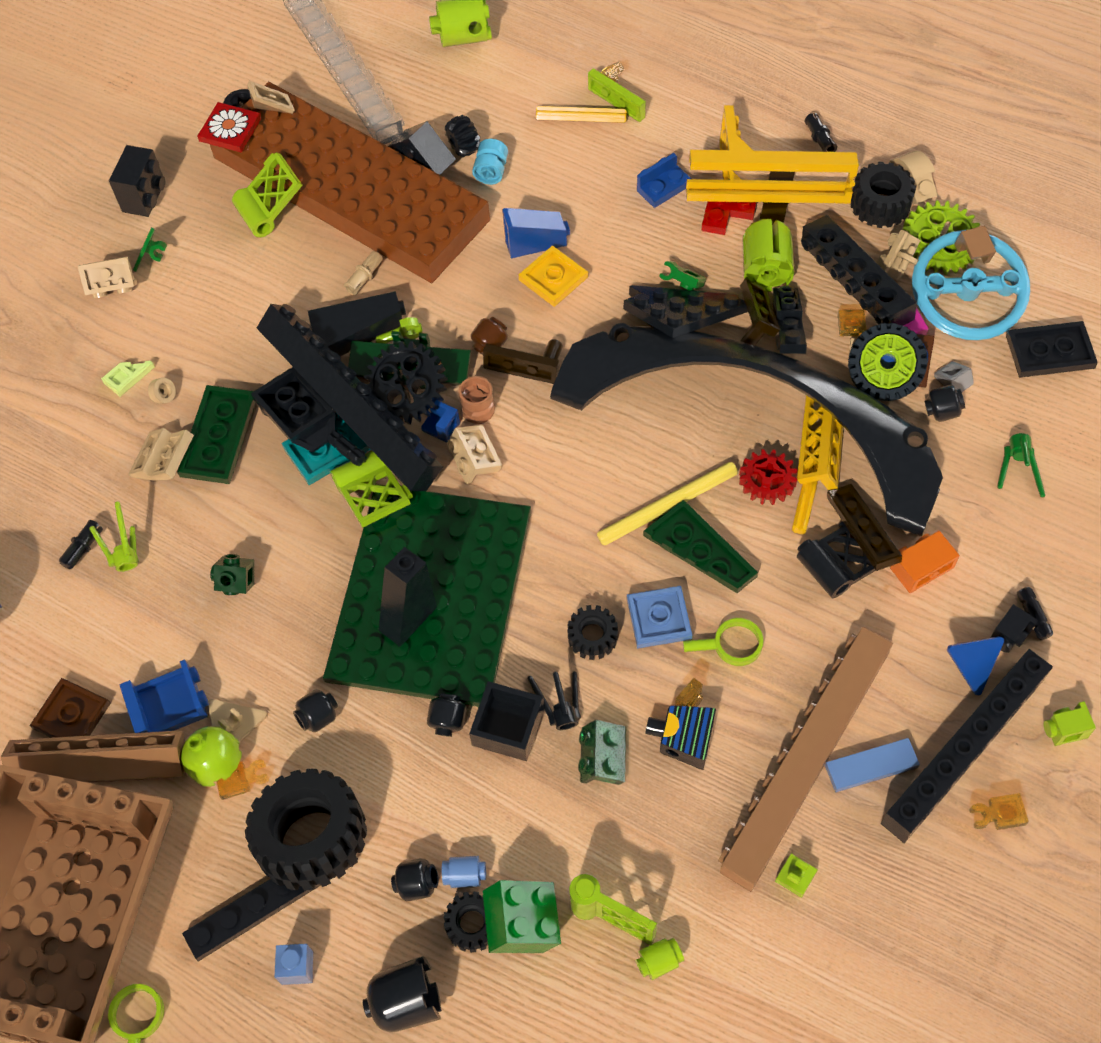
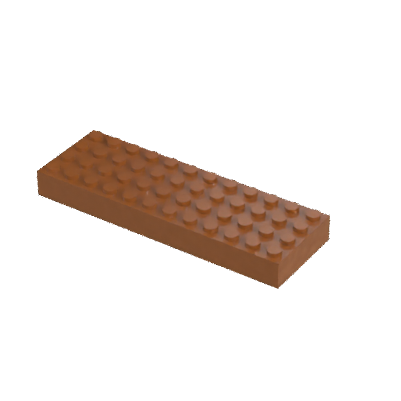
M271 82L266 83L264 86L288 94L295 110L293 114L254 108L252 99H250L241 108L260 113L262 119L242 153L210 145L216 160L251 180H254L265 166L263 163L271 153L275 154L277 152L281 154L302 183V187L289 202L372 250L377 251L379 254L431 284L490 221L489 204L485 199ZM279 163L274 168L273 176L279 175ZM290 179L285 180L284 191H287L293 184ZM278 180L272 182V192H277ZM266 181L262 182L261 186L265 187Z

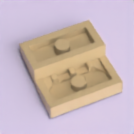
M165 428L150 431L128 475L145 480L173 479L194 435L187 430L170 433Z

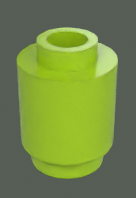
M664 938L638 951L640 958L636 959L642 976H649L651 980H654L678 968L679 963L684 961V956L674 938L669 940Z

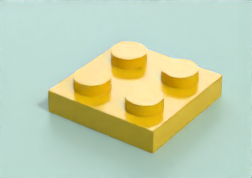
M552 245L519 273L518 276L520 282L555 307L588 278V271Z

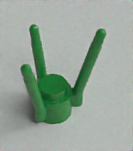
M1024 433L1015 434L1009 439L1010 446L1004 447V459L997 487L1002 489L1010 457L1013 456V459L1016 461H1024L1027 467L1031 464L1040 497L1044 498L1045 491L1036 463L1034 448H1032L1031 437Z

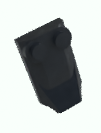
M293 367L251 393L262 414L268 416L292 443L310 452H315L329 443L327 436L335 430L336 414L328 403Z

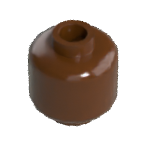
M494 317L481 319L471 333V339L475 343L472 347L482 355L486 344L502 347L508 339L507 327Z

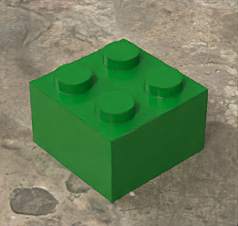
M499 880L483 890L489 953H544L561 944L554 882Z

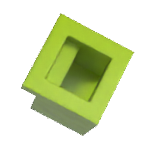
M1085 701L1079 702L1074 710L1066 707L1053 712L1051 719L1045 720L1043 723L1045 733L1049 738H1052L1054 746L1087 739L1096 729Z

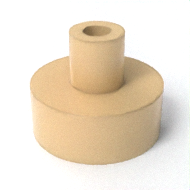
M158 378L149 384L148 394L153 402L164 404L174 399L176 389L173 382L168 378Z

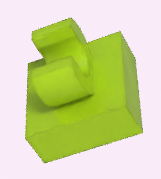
M791 853L775 882L802 898L818 869Z

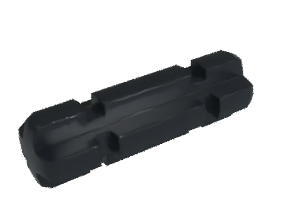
M333 430L331 434H328L329 444L347 459L351 460L354 465L361 466L362 463L366 462L365 452L357 448L342 433Z
M1025 587L1019 590L1017 596L1020 602L1024 604L1025 612L1038 620L1034 626L1037 638L1045 640L1053 635L1050 624L1046 623L1048 620L1039 602L1036 600L1033 589Z

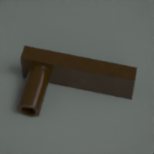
M745 278L740 288L752 326L740 341L756 346L765 333L775 337L780 328L766 288Z
M552 339L548 342L543 356L486 344L483 349V368L554 384L559 372L558 358L563 345L560 341Z

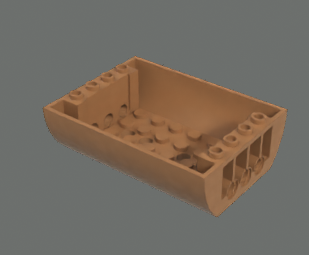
M0 765L1 1038L23 1043H94L173 812L174 805L170 799ZM83 852H90L91 858L86 865L78 866V856ZM75 880L80 881L78 892L73 895H67L66 888L68 884ZM51 940H58L59 946L54 954L46 955V944ZM40 970H46L48 976L45 983L35 986L33 982L35 974Z

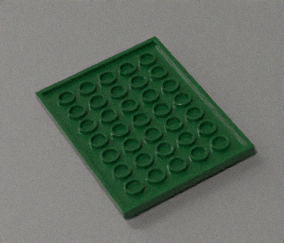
M410 491L413 498L409 499L410 505L363 527L323 680L326 683L426 699L438 698V694L455 695L461 697L460 701L465 703V705L479 707L487 682L495 683L530 520L531 506L428 491ZM373 492L371 500L379 501L382 493ZM389 494L385 502L392 503L401 498L398 495ZM369 507L367 515L374 512L375 507ZM406 547L426 562L437 608L406 642L399 647L379 631L385 566Z

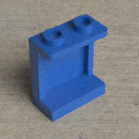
M184 659L180 661L182 668L140 685L134 686L131 680L119 684L135 733L175 731L208 717L205 707L209 706V702L204 690L199 691L196 683L201 680L195 666L190 667Z

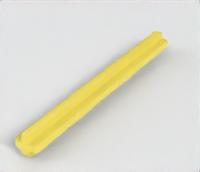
M728 462L599 531L597 537L600 543L608 545L667 513L682 500L687 502L736 476L738 470L735 464Z

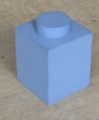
M308 944L276 945L274 977L281 985L313 983V951Z

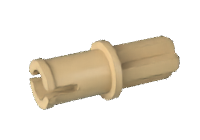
M372 251L362 265L355 267V273L344 284L348 292L356 295L366 281L373 278L372 273L382 262V255L377 251Z

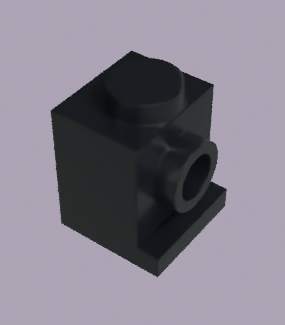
M1013 604L990 638L998 636L1004 638L1001 651L1009 653L1014 645L1018 647L1022 645L1038 620Z

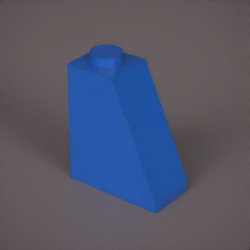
M515 208L502 209L505 242L511 259L546 251L552 245L555 248L567 246V236L570 235L568 222L563 221L560 212Z

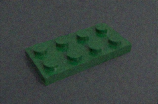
M206 385L190 432L194 436L177 471L179 477L224 484L231 483L256 404L251 396L253 391Z

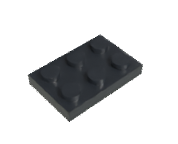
M1083 321L1007 331V342L1019 378L1095 369L1098 364Z

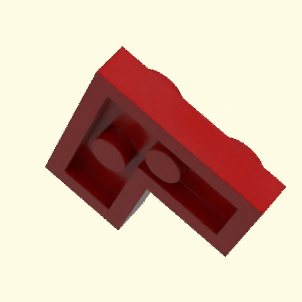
M707 201L701 231L725 235L729 217L753 220L757 202Z

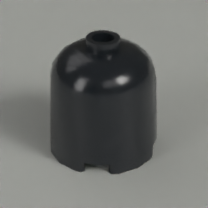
M422 956L380 971L369 981L367 998L363 999V1008L366 1017H372L375 1024L381 1030L397 1032L441 1019L438 1013L442 1011L436 982L431 984L429 982L426 971L431 970L427 959Z

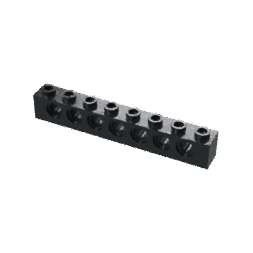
M1028 649L888 810L881 825L905 844L1041 685L1053 666L1031 649Z

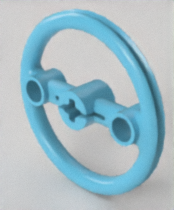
M966 230L942 235L933 240L923 250L913 271V294L923 315L944 333L965 340L990 339L1008 331L1025 312L1030 297V279L1022 259L1007 243L989 234L996 252L1008 262L1012 270H1006L1001 276H986L978 268H970L963 273L962 277L945 278L939 273H932L926 276L925 270L931 258L939 250L954 244L960 233ZM1005 281L1010 282L1012 286L1006 284ZM930 284L936 285L938 289L932 288ZM981 292H998L1006 297L1013 293L1017 295L1015 306L1006 318L997 324L982 328H969L949 321L936 311L929 299H937L941 294L956 293L964 301L975 300Z

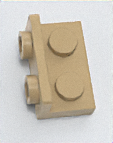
M128 256L78 266L85 295L92 294L93 298L107 296V291L117 290L118 294L130 292L132 287L137 285Z
M483 425L457 427L454 429L448 440L447 447L457 464L458 472L462 475L466 484L472 483L478 474L500 471L502 464Z

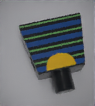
M669 706L666 720L648 718L645 734L661 737L660 753L704 770L716 709Z

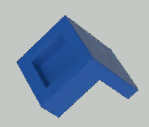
M436 400L435 404L438 410L430 408V417H427L421 429L423 432L447 443L454 429L460 425L459 413L457 409Z

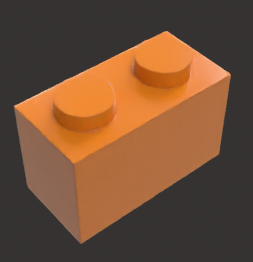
M937 531L932 535H923L916 541L915 545L909 548L905 546L899 549L902 555V562L892 565L890 569L907 591L912 593L953 569L960 555L944 535Z

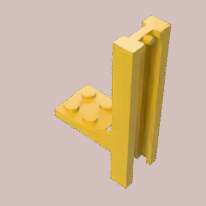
M724 105L719 150H690V170L722 171L723 180L687 179V201L850 204L853 194L852 187L855 186L854 177L857 176L859 167L856 152L754 151L741 139V132L738 130L739 116L734 114V105ZM734 171L848 173L846 182L742 180Z

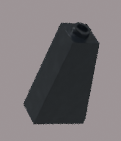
M396 291L310 310L308 315L312 332L323 338L326 342L325 345L341 357L350 352L352 341L371 342L375 340L376 336L399 328V320L402 319V315H406L403 300L398 301Z
M406 547L385 566L379 631L399 647L406 642L437 608L426 562Z

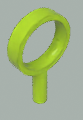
M733 618L722 623L713 639L683 641L684 652L716 650L723 661L734 666H745L753 663L760 656L763 647L761 630L755 623L744 618ZM731 627H745L755 634L758 640V647L748 657L736 658L730 656L721 647L720 637L722 633Z
M132 984L121 989L112 999L108 1010V1020L112 1030L117 1035L128 1040V1043H141V1040L151 1036L159 1028L164 1017V1003L161 996L154 989L144 984ZM136 991H145L152 995L156 1002V1015L152 1023L145 1030L135 1034H128L122 1031L117 1024L116 1013L118 1006L127 995Z

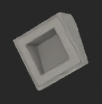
M954 361L934 373V377L943 386L953 385L956 389H961V392L974 383L971 368Z

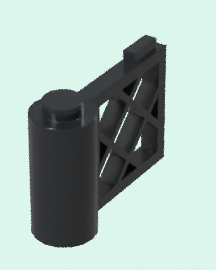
M843 521L839 524L840 529L819 541L817 539L813 541L808 539L797 549L799 551L797 554L799 561L832 599L842 595L851 585L876 571L864 552L863 556L848 554L849 545H859L854 538H850V532ZM833 541L844 543V553L834 551L828 544ZM847 561L862 563V570L854 574L847 566Z

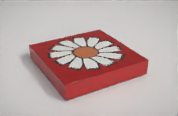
M217 102L197 137L199 142L242 153L262 118L258 112Z

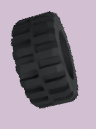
M306 769V772L303 773L300 770L290 772V776L284 778L282 775L276 778V783L272 786L267 785L261 791L263 795L260 798H255L251 805L253 812H248L246 824L248 827L245 829V838L251 854L267 877H270L279 886L285 884L287 889L298 890L299 886H302L304 891L314 890L315 885L321 884L322 887L331 884V879L336 876L340 879L346 874L345 869L348 866H354L358 860L356 854L361 853L365 846L363 838L367 836V826L365 824V815L354 792L340 776L334 777L332 772L322 770L321 773L317 769ZM312 813L331 815L325 830L313 841L298 846L283 844L287 830L299 818Z

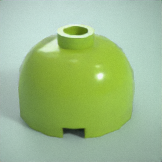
M206 726L196 730L185 741L181 750V762L185 772L201 786H215L216 784L213 782L221 778L225 781L236 770L240 762L242 752L239 750V740L221 727Z

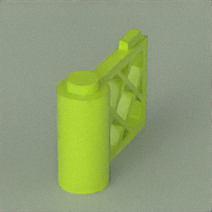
M277 152L270 154L263 163L265 166L247 188L237 190L232 197L233 205L253 235L259 238L265 237L273 231L274 219L302 187V183L283 156ZM279 163V175L273 176L274 168ZM290 179L293 184L287 191H284L285 180ZM278 180L277 192H271L272 182ZM266 181L264 193H260L257 189L262 182ZM271 197H276V204L270 209Z
M373 451L365 454L367 460L361 466H356L349 461L330 470L337 489L345 498L362 528L410 505L409 499L413 498L410 490L405 485L400 486L391 470ZM387 476L389 479L386 486L375 485L376 481ZM357 490H365L362 498L351 497L350 494ZM371 492L382 493L379 501L368 499ZM389 494L398 495L401 498L392 503L385 502ZM364 506L375 507L374 512L364 517L361 514Z
M580 874L571 881L569 887L571 910L577 918L590 920L597 916L643 942L652 945L656 937V922L602 894L598 880L592 875Z

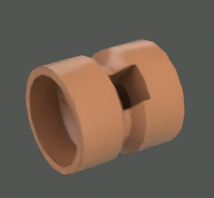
M478 376L469 377L464 380L459 386L458 391L463 417L473 424L487 422L492 418L495 410L490 382Z

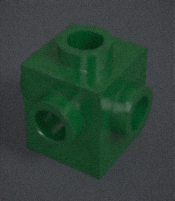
M237 554L222 556L212 566L210 572L211 581H214V591H222L225 595L246 594L254 586V559L240 558Z

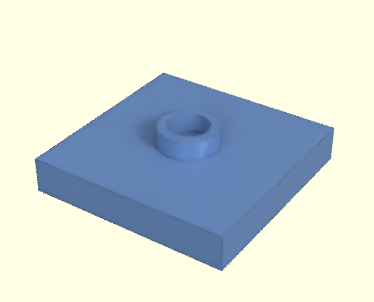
M681 586L627 594L626 599L637 649L692 640L693 635Z

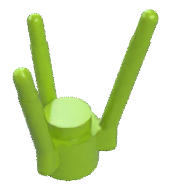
M117 501L115 502L122 544L113 549V554H111L94 526L90 527V531L105 554L109 567L115 566L117 571L124 572L137 567L139 560L136 552L135 527H130L129 545L121 505Z

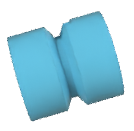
M485 139L480 142L472 169L473 176L479 182L493 185L501 181L509 153L507 146L503 142L496 139Z

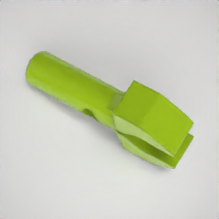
M413 317L399 320V328L376 336V343L393 341L391 337L392 331H400L402 337L416 339L419 337V333L423 332L421 323H418V319Z

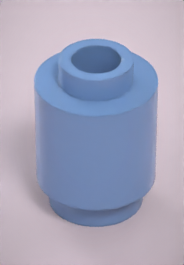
M479 856L450 857L449 860L442 861L443 885H450L451 888L480 887L481 880H486V863L480 862Z

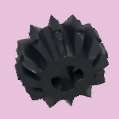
M462 114L447 122L445 125V135L456 154L465 157L475 153L480 144V136L470 118Z

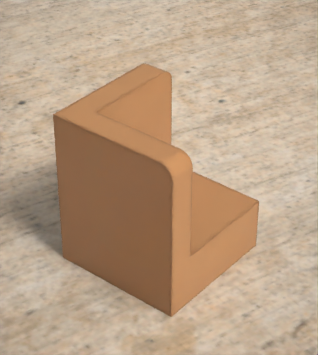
M985 225L962 231L954 243L958 252L967 250L971 260L981 258L984 264L989 263L996 253Z

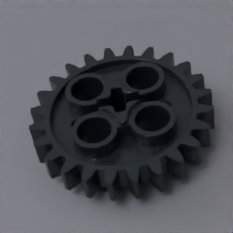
M400 341L398 349L393 344H390L389 353L381 349L383 357L381 359L373 357L377 364L375 366L368 365L372 374L364 375V378L370 382L367 385L372 389L373 395L384 401L388 405L387 409L393 415L399 417L402 421L404 419L408 425H411L413 417L418 422H421V414L424 413L430 417L428 409L438 410L435 401L444 400L439 393L447 391V388L441 383L447 381L448 378L441 374L446 368L440 364L441 359L438 356H434L435 353L430 348L426 350L422 343L417 347L413 341H410L407 348L406 344ZM418 362L416 369L409 371L411 364ZM398 363H401L402 373L408 379L406 381V385L414 399L413 403H411L409 392L403 387L405 385V381L401 372L398 369ZM390 372H394L393 378L386 381V376ZM422 385H426L425 391L421 394H417L418 388ZM402 395L401 401L393 404L395 397Z

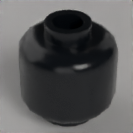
M953 385L930 390L928 394L929 400L924 401L928 416L933 415L938 422L960 417L962 409H966L961 389H956Z
M316 689L296 702V710L293 711V714L304 731L309 729L312 732H318L336 719L335 708L338 707V704L331 693L325 695L322 691Z
M438 694V698H433L430 701L427 725L435 729V735L452 737L453 732L463 729L466 705L460 701L461 697Z
M422 858L401 862L396 867L395 875L391 877L393 891L399 893L404 901L431 897L434 888H437L439 883L437 869L434 864H430L426 859Z

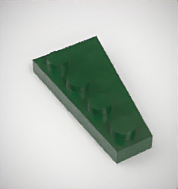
M682 500L643 531L644 537L735 593H739L758 577V572L685 500Z

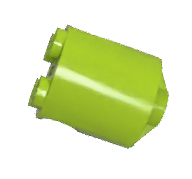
M486 0L436 1L437 14L429 16L431 34H440L442 47L492 40L491 29L487 21L490 16Z

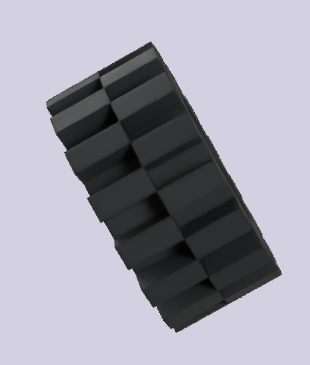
M586 605L585 611H583L582 607L577 609L578 614L573 613L571 615V621H568L567 629L568 642L570 647L573 646V652L575 654L580 652V657L584 659L586 655H589V660H594L595 655H598L599 659L604 658L605 652L609 655L612 652V647L615 649L618 640V624L615 622V616L613 614L609 615V610L606 608L604 611H601V606L596 605L595 610L591 609V605ZM590 624H596L603 629L604 633L600 639L590 641L583 637V628Z
M475 891L470 895L468 892H464V896L459 898L457 895L453 898L454 902L452 904L449 902L447 905V913L444 912L443 917L445 920L444 928L448 938L455 947L458 946L462 951L468 949L470 952H476V949L479 948L482 951L486 949L488 944L483 896ZM468 911H477L484 918L482 928L475 933H467L460 926L462 916Z

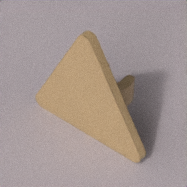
M214 699L208 701L212 727L223 728L237 738L239 743L268 716L264 710Z

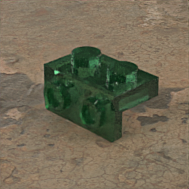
M594 720L582 727L579 735V743L581 744V758L578 764L580 782L587 784L592 780H598L617 785L624 783L626 726Z

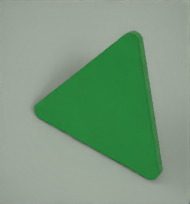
M152 227L132 270L134 272L137 271L145 252L153 260L160 262L163 255L155 249L165 251L167 244L163 241L154 242L151 240L155 233V229Z

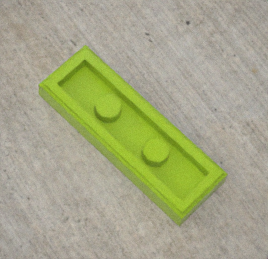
M594 68L588 72V90L616 108L626 109L627 115L638 122L645 118V100Z

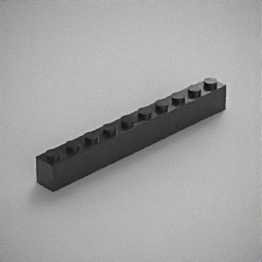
M270 304L256 327L258 331L410 491H427L443 468L436 460L437 456L420 443V438L416 434L409 432L405 428L404 422L387 409L388 405L384 401L373 395L372 389L356 377L357 374L353 369L342 363L341 357L325 345L326 342L323 338L315 335L310 330L311 326L295 314L294 308L287 304Z

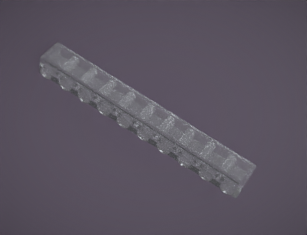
M283 0L285 7L373 139L384 145L394 141L403 132L402 126L405 125L403 117L399 112L396 113L394 111L391 99L384 96L380 83H375L371 70L369 68L366 69L362 57L359 54H355L351 41H346L342 28L340 26L337 27L333 15L327 13L323 0Z

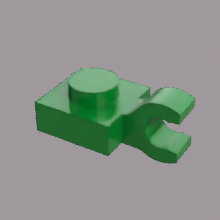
M665 261L664 265L670 267L671 273L669 275L660 273L659 275L663 280L675 279L681 282L680 286L688 290L703 287L707 279L687 268L679 267L673 261Z

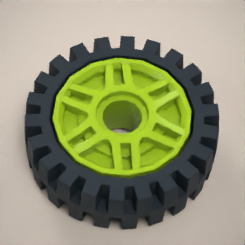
M882 323L865 330L856 339L849 353L848 367L851 379L858 389L877 400L893 401L906 397L920 385L927 370L928 358L922 340L919 339L914 331L896 323ZM883 356H891L895 361L894 367L891 369L883 368L880 363Z

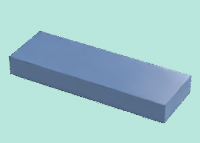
M909 738L826 762L825 768L836 793L916 769L920 764Z

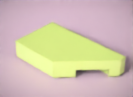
M151 361L138 364L122 362L101 379L108 388L121 397L153 370L155 366Z

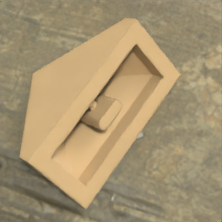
M252 81L248 82L247 86L254 108L291 114L295 111L288 94Z

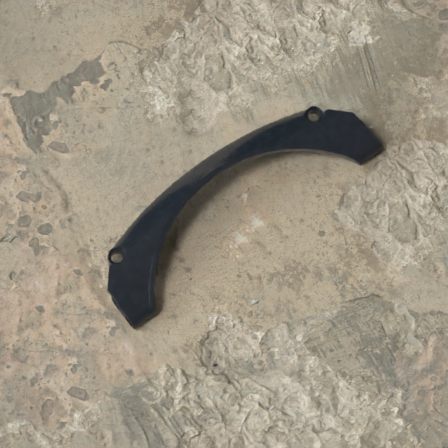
M625 323L614 325L609 335L607 332L602 331L573 343L563 360L552 387L550 399L581 411L602 393L625 381L646 373L671 367L721 365L746 369L786 383L812 398L826 409L848 431L860 447L875 474L882 492L887 524L922 537L943 479L931 448L926 446L928 441L927 433L877 399L831 374L780 353L725 337L692 331L671 338L654 327L633 326ZM621 333L629 334L628 339L625 341H617V337ZM911 436H918L922 440V445L912 447L907 440Z

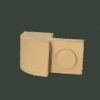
M913 151L889 160L890 163H894V166L900 165L904 167L903 170H908L910 177L914 178L916 191L912 204L921 203L938 195L931 175L932 172H935V169L930 159L923 152Z

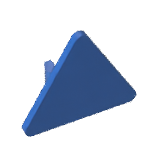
M1000 636L953 644L947 647V652L975 695L979 696L982 694L1003 646L1004 638Z

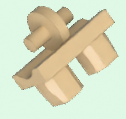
M900 230L899 233H891L888 239V245L891 246L888 255H880L876 263L890 277L900 281L909 263L916 265L919 261L913 255L921 240L904 230Z

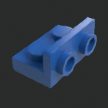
M672 153L660 159L658 163L648 169L642 170L637 175V192L656 208L685 190L686 181L691 178L677 165V155Z

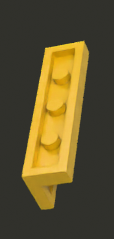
M806 395L797 480L800 484L820 480L827 490L838 489L843 426L822 406L814 410L813 404L815 401ZM818 419H821L822 424L813 432L811 426ZM818 440L820 446L811 454L809 447ZM814 462L818 463L817 472L806 474L807 469Z

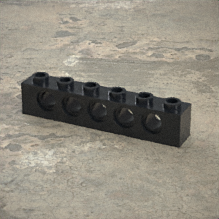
M828 215L803 226L801 238L803 248L816 258L819 265L824 266L830 272L832 278L837 280L845 288L846 292L859 302L862 309L867 310L874 317L878 325L882 323H896L897 325L904 326L915 320L917 302Z

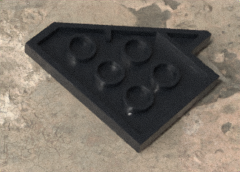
M637 285L629 286L631 298L625 299L623 305L624 310L671 338L748 312L745 301L736 294Z

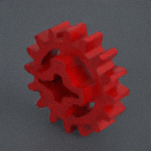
M762 449L761 455L758 456L752 452L750 459H744L743 467H740L739 485L744 486V494L751 493L750 500L753 501L758 497L762 505L766 500H770V503L775 505L777 498L784 502L786 494L790 496L793 494V489L797 484V469L792 468V460L785 461L786 454L783 453L780 456H776V450L773 449L771 454H767L765 449Z

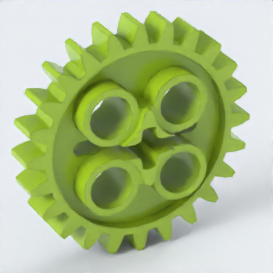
M936 200L933 207L929 202H926L924 208L917 206L916 212L911 211L909 217L904 222L902 230L921 240L913 255L918 260L923 250L933 240L940 237L946 222L949 221L951 223L946 234L977 228L980 226V223H972L975 216L970 215L967 217L968 209L959 211V204L951 208L949 201H946L945 205L941 206L940 202ZM955 244L939 250L931 258L925 271L927 272L931 267L934 268V273H938L939 269H942L944 274L947 275L949 270L952 269L956 274L960 267L965 270L968 264H972L974 260L970 259L967 250L958 252Z

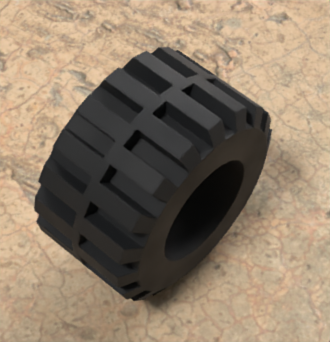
M878 162L877 165L872 163L868 165V168L863 167L860 173L857 174L855 186H853L850 205L853 208L854 215H859L858 219L861 222L866 221L869 226L877 225V228H882V226L889 228L893 224H900L902 219L905 220L908 217V213H910L916 191L915 180L913 177H910L908 170L904 171V167L900 165L894 166V163L890 162L889 164Z

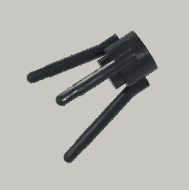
M553 672L559 703L554 705L553 712L534 678L528 676L527 679L535 694L543 696L544 710L548 716L550 726L555 725L556 729L560 731L576 727L579 724L578 719H581L578 703L577 672H572V706L570 702L565 701L558 672Z

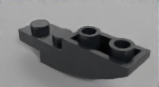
M791 286L773 288V311L780 331L775 336L777 350L780 351V354H806L807 343L802 324L803 311L798 288Z

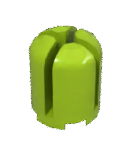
M761 219L752 223L746 229L742 240L744 279L746 278L765 287L767 292H771L772 287H777L784 283L788 286L794 276L793 245L790 229L778 220L773 225L771 219Z

